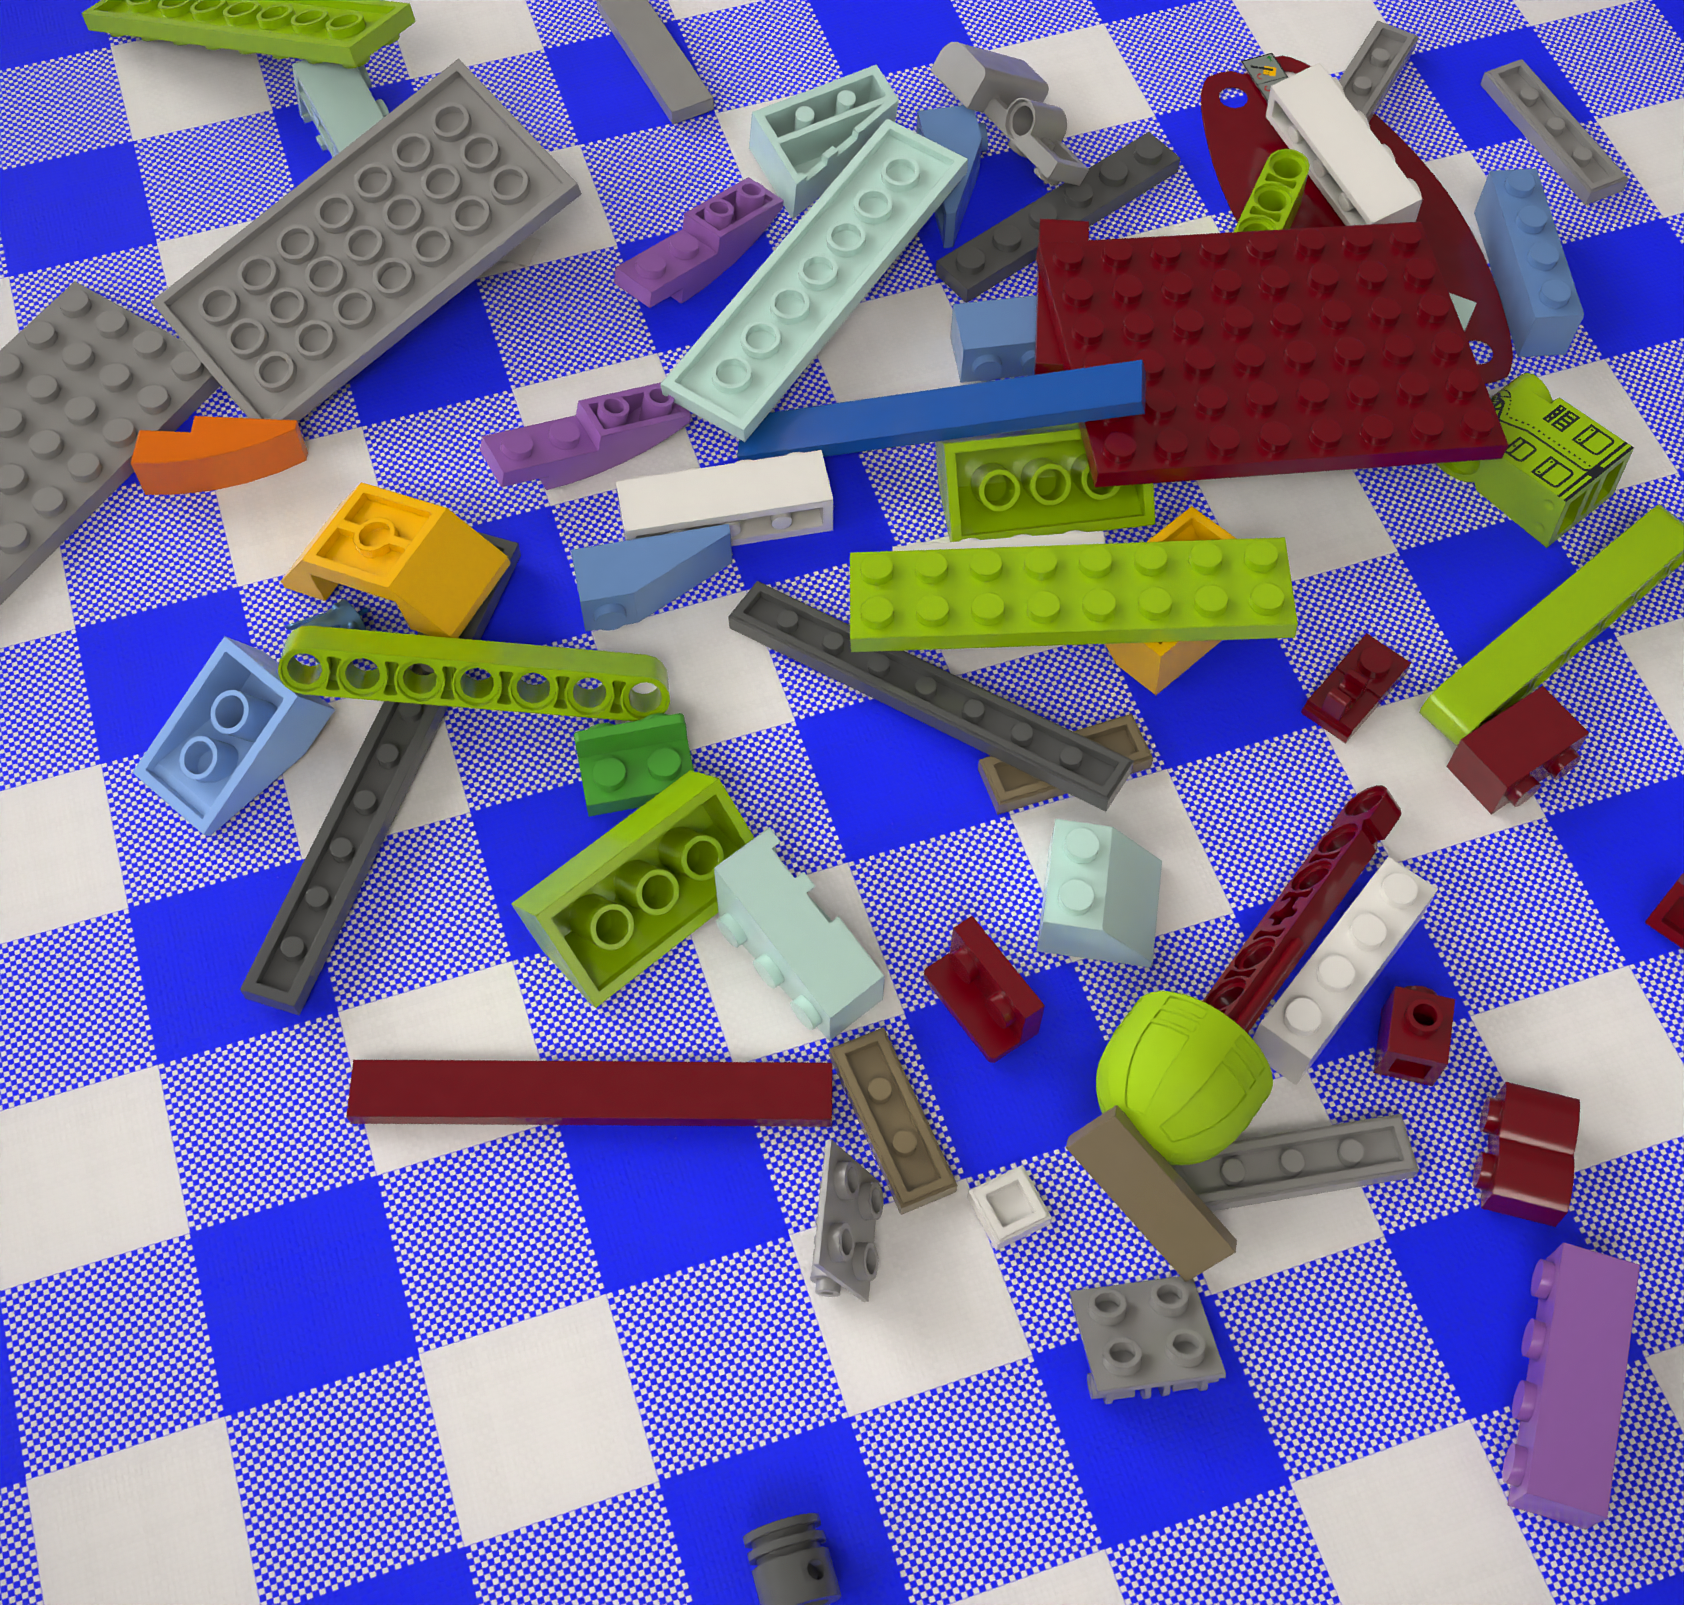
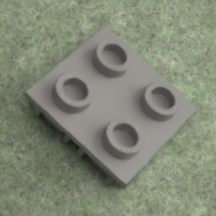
M826 1140L822 1181H820L818 1217L816 1218L817 1230L814 1237L815 1249L810 1280L816 1283L815 1293L825 1297L840 1296L842 1286L862 1302H869L870 1281L875 1279L878 1271V1254L874 1245L876 1220L881 1217L883 1212V1192L879 1181L833 1140Z
M1181 1276L1069 1291L1091 1373H1087V1383L1092 1400L1103 1398L1105 1404H1112L1115 1399L1135 1397V1390L1140 1391L1143 1399L1151 1398V1389L1158 1387L1161 1396H1169L1170 1387L1172 1391L1198 1388L1199 1391H1205L1208 1389V1383L1218 1382L1219 1378H1226V1372L1193 1278L1185 1282Z

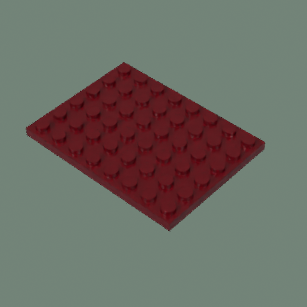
M1421 222L1038 244L1036 260L1064 370L1143 360L1146 370L1145 414L1078 423L1094 487L1502 459L1509 445Z

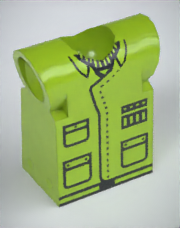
M1524 373L1491 398L1509 444L1503 458L1436 464L1443 472L1460 481L1475 482L1476 491L1548 548L1614 494L1634 447L1560 397L1552 400L1550 392L1542 380L1534 374Z

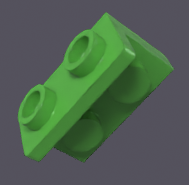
M657 713L639 721L616 725L600 723L591 726L587 730L574 733L589 817L639 808L688 771H694L687 739L685 718L682 713L672 715Z

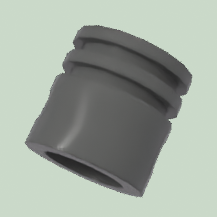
M818 1513L800 1514L777 1520L758 1527L743 1536L745 1548L753 1549L747 1553L749 1564L757 1565L752 1570V1575L760 1605H829L841 1598L828 1547H821L826 1542L824 1531L816 1530L821 1525Z

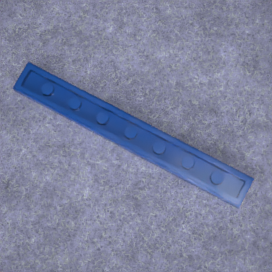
M1143 360L771 412L745 442L739 439L737 458L739 461L785 456L792 452L805 453L822 450L823 457L1145 414L1146 370Z

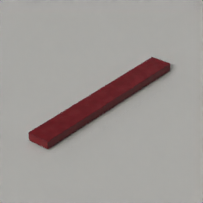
M353 1060L346 1117L350 1124L832 1127V1063Z

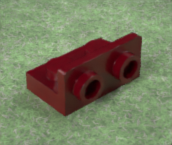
M973 916L955 926L952 932L950 953L928 966L924 970L923 977L990 1063H995L1039 1033L1045 1005Z

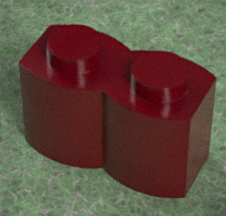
M1510 1082L1504 1083L1495 1098L1489 1096L1486 1098L1480 1118V1132L1489 1134L1488 1153L1482 1151L1479 1153L1473 1173V1187L1481 1189L1482 1209L1554 1227L1557 1226L1568 1213L1572 1196L1574 1152L1580 1122V1099Z

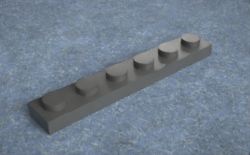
M1147 132L1088 168L1089 171L1080 186L1069 183L1060 185L937 260L936 275L967 303L1036 260L1040 219L1089 221L1090 227L1177 173L1181 158L1153 134Z

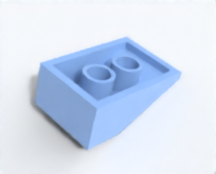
M226 636L219 643L132 772L199 832L206 836H211L305 755L335 711L332 706L319 696L295 693L285 687L279 678V663L264 651Z

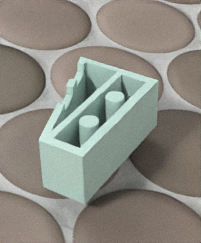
M306 59L292 64L299 114L305 124L311 121L314 122L320 135L316 136L317 143L323 151L328 149L332 157H335L389 114L382 99L375 101L369 90L372 86L371 80L364 65L348 69L344 68L342 64L328 62L311 64Z
M877 64L752 112L749 149L778 197L784 200L783 205L792 220L826 191L887 118L895 122L899 99Z
M769 827L714 868L719 918L716 920V923L723 936L732 946L738 948L740 945H743L755 958L753 965L764 982L773 989L780 986L793 1000L790 1002L791 1008L801 1023L809 1030L817 1027L831 1041L883 1000L885 976L838 916L832 921L808 896L807 893L815 885L806 873L802 872L796 878L793 877L776 855V846L781 841Z

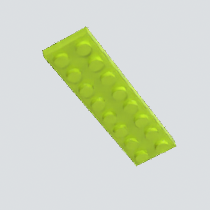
M101 0L81 13L88 30L110 33L112 37L127 35L141 37L143 41H172L174 45L178 46L194 44L205 46L208 50L221 48L238 50L240 54L245 55L261 53L272 55L275 59L289 57L306 59L311 64L328 62L342 64L344 68L348 69L357 68L368 63L371 54L382 46L396 42L400 38V33L416 22L410 3L385 0Z
M1285 537L850 553L851 652L1295 638L1298 626Z

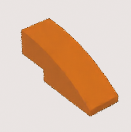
M194 416L191 432L139 430L131 465L145 495H176L223 489L246 484L282 472L307 461L308 450L297 420Z

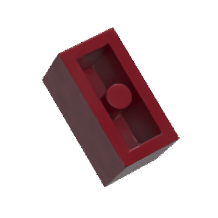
M1541 686L1462 738L1446 767L1492 815L1509 802L1514 807H1518L1526 802L1540 788L1541 784L1539 782L1549 775L1557 780L1571 771L1581 760V756L1577 751L1589 732L1544 686Z

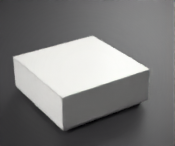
M1023 1165L968 1191L967 1198L996 1251L1051 1223L1052 1217Z

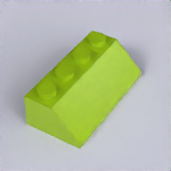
M1078 423L935 442L939 491L950 542H959L967 538L987 540L1011 538L1020 534L1040 536L1064 534L1073 530L1094 532L1155 525L1153 483L1094 487Z
M690 770L511 903V905L541 950L593 1007L597 1008L719 913L714 868L755 837L720 779Z

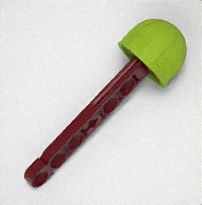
M1376 785L1367 788L1351 798L1331 824L1333 828L1322 836L1203 1001L1176 992H1150L1142 996L1135 1003L1132 1010L1114 1031L1097 1068L1096 1092L1101 1112L1103 1114L1118 1105L1140 1134L1170 1165L1196 1164L1218 1155L1231 1145L1249 1126L1253 1117L1270 1095L1273 1087L1271 1068L1265 1055L1256 1042L1248 1035V1032L1376 853L1378 841L1385 840L1402 814L1401 808L1385 786Z

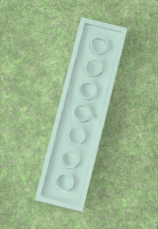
M887 118L661 382L662 394L664 396L670 395L674 398V403L745 442L966 175L968 159Z

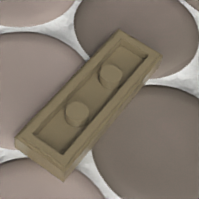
M1132 714L1073 731L1134 760L1131 774L1151 768L1153 757ZM989 756L979 759L978 771L997 815L1067 794L995 757Z
M884 1027L830 1048V1060L900 1215L955 1193L958 1185Z
M1118 1105L1068 1136L1066 1149L1185 1282L1236 1253V1238L1166 1159L1140 1134Z

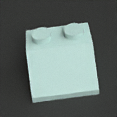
M1055 819L1048 852L1037 951L1151 968L1154 955L1162 860L1114 827Z

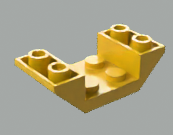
M361 482L335 509L282 578L281 583L284 588L323 601L329 598L338 584L345 585L396 602L411 630L429 636L459 638L511 562L507 555L448 508Z

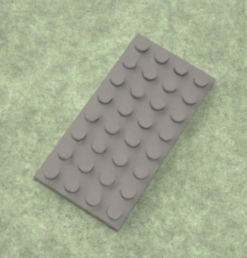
M457 59L152 300L151 303L248 418L300 421L582 193L577 182L463 62Z
M76 281L0 350V605L134 472L131 459L139 430L175 432L221 386L184 341Z

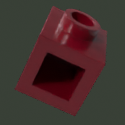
M1395 986L1381 1009L1373 1073L1433 1086L1448 1065L1455 999L1439 996L1434 990L1423 986H1407L1404 988Z

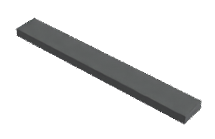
M759 581L753 585L728 617L730 629L1105 812L1132 772L1134 760L905 651L851 652L849 624Z

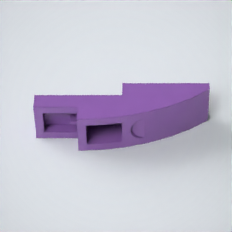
M748 177L684 213L682 230L615 267L614 284L649 308L669 296L682 304L713 282L754 244L781 211L784 200L766 189L762 184Z
M660 382L579 400L576 415L482 436L480 452L501 487L540 479L544 488L549 490L597 475L646 452L689 424L691 414L687 409L674 403L673 397L662 394Z

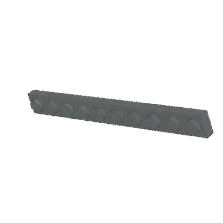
M478 532L507 555L511 564L461 633L460 639L481 640L521 557L518 543ZM422 663L409 666V669L418 675H429L435 672L433 668ZM383 702L240 988L245 999L300 1015L448 706Z

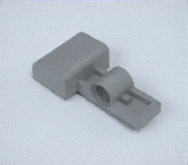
M950 42L945 45L930 71L967 109L983 112L1010 139L1008 146L1018 155L1028 158L1036 166L1034 173L1040 179L1051 185H1058L1059 182L1080 186L1089 169L1062 142L1067 130V118L1064 111L1058 106L1043 103L1048 95V84L1024 60L959 42Z

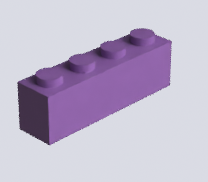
M1564 1242L1545 1260L1540 1259L1537 1262L1531 1281V1295L1539 1298L1536 1319L1529 1320L1525 1328L1521 1347L1522 1356L1530 1358L1526 1381L1521 1380L1519 1382L1512 1405V1417L1520 1420L1517 1444L1512 1443L1509 1446L1502 1470L1503 1482L1510 1484L1508 1506L1585 1530L1608 1518L1640 1269L1639 1264Z

